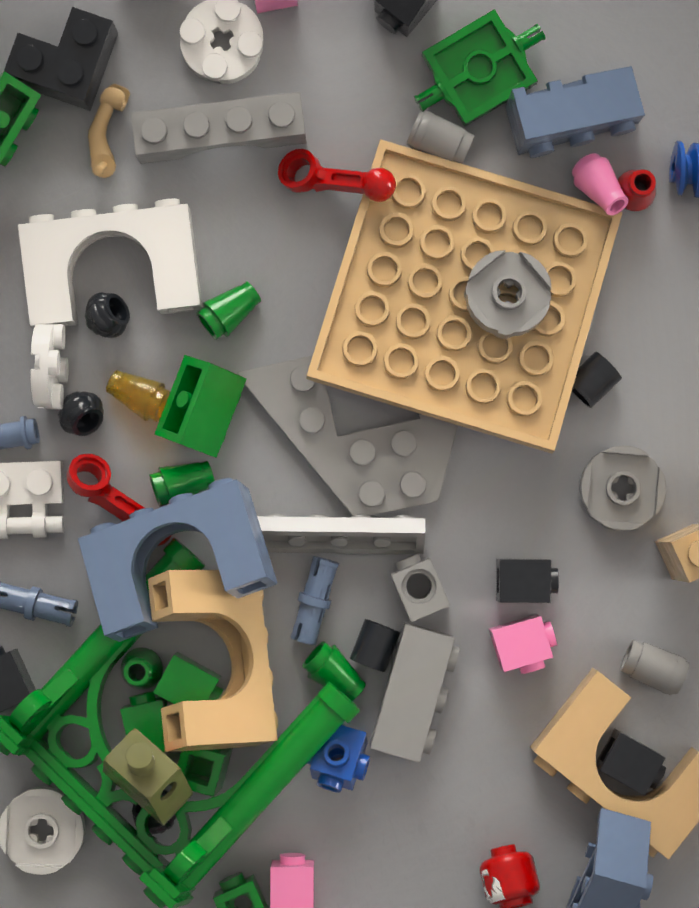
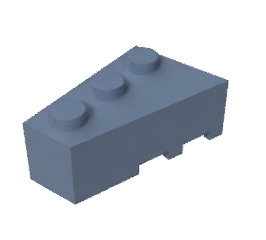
M632 66L584 75L582 80L563 85L561 80L551 81L546 84L547 89L526 94L525 87L512 89L505 106L517 154L529 153L530 158L548 155L555 151V145L570 142L571 147L592 143L595 141L594 135L610 131L612 137L628 134L636 130L635 124H639L645 116Z
M601 808L597 818L596 844L589 842L585 857L590 858L582 877L577 876L566 908H640L641 899L648 900L653 886V874L647 873L651 821Z

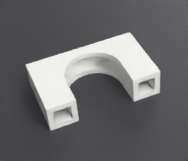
M175 198L162 199L154 202V208L138 209V204H122L112 207L113 213L96 215L95 209H81L72 211L71 218L54 220V215L41 214L29 217V223L18 224L30 326L35 328L37 324L78 325L73 286L74 267L81 253L90 244L106 237L130 239L147 251L152 264L157 310L160 314L202 309L192 217L188 204H180V199Z

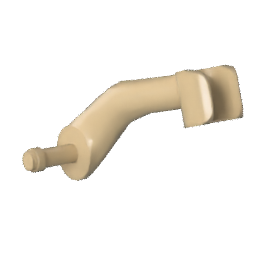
M111 84L102 92L99 108L88 130L92 171L94 175L101 178L110 177L116 169V163L106 138L108 123L114 109L123 112L130 96L127 88L117 84Z

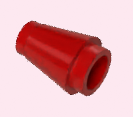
M645 169L629 170L618 178L622 191L628 198V204L625 209L641 211L653 203L656 197V180L650 171ZM634 180L638 183L642 182L646 190L641 191L637 189Z

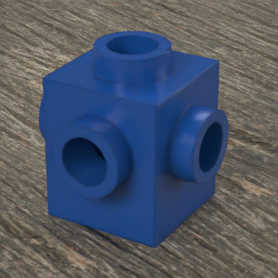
M341 725L307 763L311 765L312 779L318 780L317 786L328 791L340 793L342 788L353 791L356 779L364 780L370 762V756L365 754L368 744L366 732Z

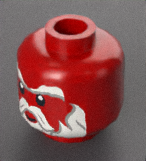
M515 844L491 849L492 858L485 860L480 865V874L487 901L491 904L499 905V908H519L533 904L532 897L540 891V883L533 856L525 851L517 852Z

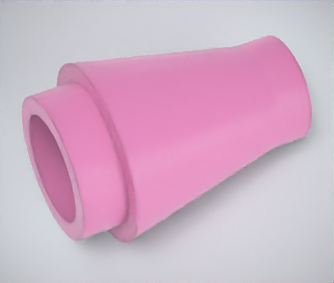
M592 153L584 156L575 164L572 170L574 186L602 207L608 215H616L627 206L628 198L623 193L607 158Z

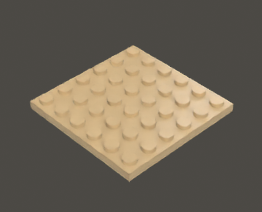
M380 139L371 169L380 167L389 170L395 178L396 189L394 194L383 202L372 201L365 194L362 196L306 379L552 454L557 445L623 212H619L616 215H608L597 204ZM502 250L517 254L523 252L537 259L546 269L552 288L550 291V306L541 323L526 334L512 336L508 339L498 338L478 326L470 316L464 298V291L473 267L486 255ZM504 284L498 286L501 292L499 299L502 302H517L515 295L519 290L516 286L513 285L510 288L505 287Z

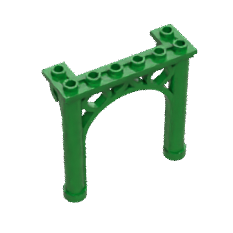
M174 537L163 549L165 554L146 574L148 592V579L167 570H202L205 564ZM100 624L41 690L37 689L24 698L10 716L0 715V752L6 756L12 753L13 755H25L34 763L31 768L32 772L45 784L50 786L54 783L64 793L61 800L69 809L77 815H81L84 812L95 823L91 827L93 832L108 845L114 842L125 853L122 860L131 870L141 875L139 879L147 886L143 890L145 895L159 908H164L165 906L177 908L191 902L194 898L191 893L196 889L195 886L345 721L350 723L361 710L342 691L328 681L310 704L280 735L278 741H275L233 787L209 799L187 801L175 813L180 827L177 841L169 846L163 845L150 833L148 821L151 815L143 808L137 816L135 829L112 807L115 803L123 800L130 801L135 805L139 804L122 789L115 790L116 784L103 773V763L96 766L102 778L99 793L73 769L89 767L99 757L103 762L105 757L112 751L104 732L101 717L104 685L115 664L142 635L140 634L118 642L104 636ZM88 689L87 717L76 715L64 716L68 709ZM77 724L89 728L90 751L81 759H75L70 756L69 752L64 750L61 745V733L68 725ZM47 732H48V738H47L48 743L43 739V737L46 735ZM219 808L191 839L192 827L188 812H202ZM176 854L171 862L162 856Z

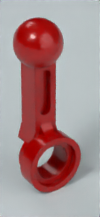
M306 149L290 151L283 157L278 167L280 182L290 191L296 193L307 192L312 189L316 192L332 190L365 194L372 201L383 202L388 200L396 189V181L393 174L385 168H373L368 172L324 168L319 160ZM310 165L308 175L303 180L296 182V172L301 167Z
M81 454L75 457L67 471V482L76 494L89 497L88 502L101 506L122 521L129 520L131 513L144 508L110 485L111 470L104 459L94 454ZM89 472L97 478L98 483L95 485L84 484L79 480L77 473ZM171 536L167 537L162 542H160L158 546H161L168 542Z

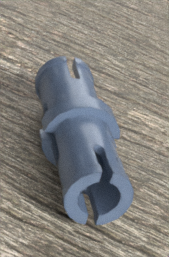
M313 556L304 592H300L298 596V601L301 603L290 636L291 639L305 644L316 645L322 618L324 617L325 610L330 609L332 602L329 596L339 566L338 562Z
M0 581V595L7 596H0L1 609L24 614L25 619L32 621L37 617L65 624L68 627L73 625L75 617H72L71 613L59 610L77 614L78 600H69L45 594L42 588L34 586L29 590Z

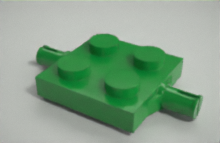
M494 9L424 50L422 57L433 74L435 85L414 96L420 110L424 112L427 108L444 99L446 103L453 107L462 124L466 127L506 103L512 89L525 87L526 91L535 86L538 80L527 63L525 50L546 39L543 30L540 32L541 27L535 24L516 36L505 27Z

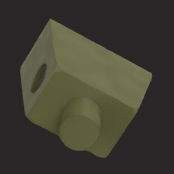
M136 728L132 729L103 760V773L162 826L193 795L181 768ZM170 785L172 787L170 791L161 797L163 790Z

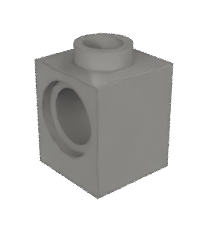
M419 553L395 563L398 571L390 575L411 622L451 606L431 558L428 557L421 560ZM417 573L426 575L430 581L429 592L420 598L412 597L406 589L407 580Z

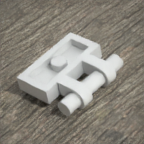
M63 461L0 463V539H9L12 534H33L34 538H45L48 536V533H64V517L48 516V504L64 503ZM32 504V517L10 518V505Z

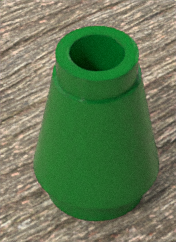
M246 281L242 285L203 302V308L196 314L207 332L217 340L222 335L228 337L255 306L261 302V298L254 287Z
M208 461L158 467V472L149 475L159 507L169 504L168 501L174 496L184 493L195 495L207 489L209 484L215 481Z
M325 641L318 644L311 651L302 665L308 672L307 677L323 687L330 681L351 701L355 700L366 686V682L361 679L360 675L337 646H329Z
M140 647L129 651L121 663L122 678L130 687L138 690H146L156 685L163 673L160 657L156 652L148 648ZM140 664L144 667V678L136 679V674H131L132 665Z

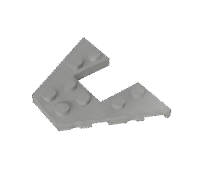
M312 356L237 372V375L247 379L245 382L246 387L352 516H372L439 500L458 425L418 413L419 419L337 436L327 386L306 379Z

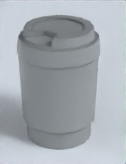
M425 111V113L419 112L407 143L411 145L412 149L463 164L474 135L452 122Z
M632 640L624 655L620 671L628 674L630 678L662 693L672 695L678 694L689 670V663L686 661V658L645 642L640 643Z

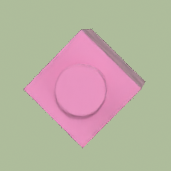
M283 853L280 854V860H272L270 867V908H314V860H305V854Z

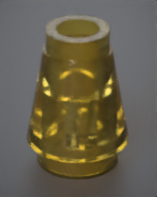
M116 370L111 375L106 386L107 393L113 395L114 398L144 421L151 419L158 422L171 392L165 389V384L162 382L124 373L120 370Z

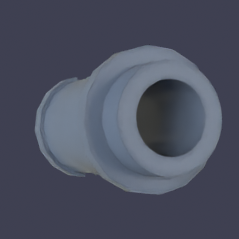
M21 416L20 421L0 424V450L20 446L31 449L33 444L40 442L39 429L35 418L28 419L26 416Z

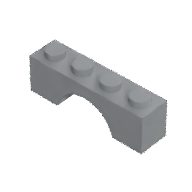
M300 92L131 113L135 154L140 164L183 159L196 152L222 147L256 146L266 149L307 144Z

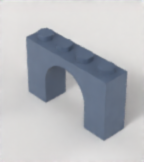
M220 479L209 484V490L195 495L184 493L174 496L168 501L169 505L155 510L153 508H143L134 511L129 515V520L118 524L111 522L99 524L90 530L91 534L78 538L104 636L121 642L158 628L157 622H152L150 597L146 585V567L154 549L160 542L175 533L195 531L203 533L207 537L216 558L224 589L237 599L278 584L249 488L237 479Z

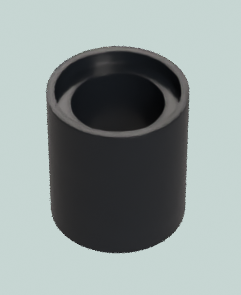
M594 352L578 368L572 392L585 405L592 408L622 377L606 358L598 352Z
M365 619L350 659L372 669L386 672L400 632Z

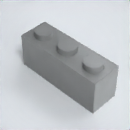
M404 622L370 740V749L420 763L422 753L430 755L436 736V729L430 728L434 711L438 713L443 711L448 689L441 686L445 672L454 671L460 650L459 647L453 646L455 640L453 636Z

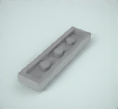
M282 514L257 516L268 552L424 554L425 518H413L408 515H398L393 518H371L368 515L328 517L323 514H314L308 517H287Z

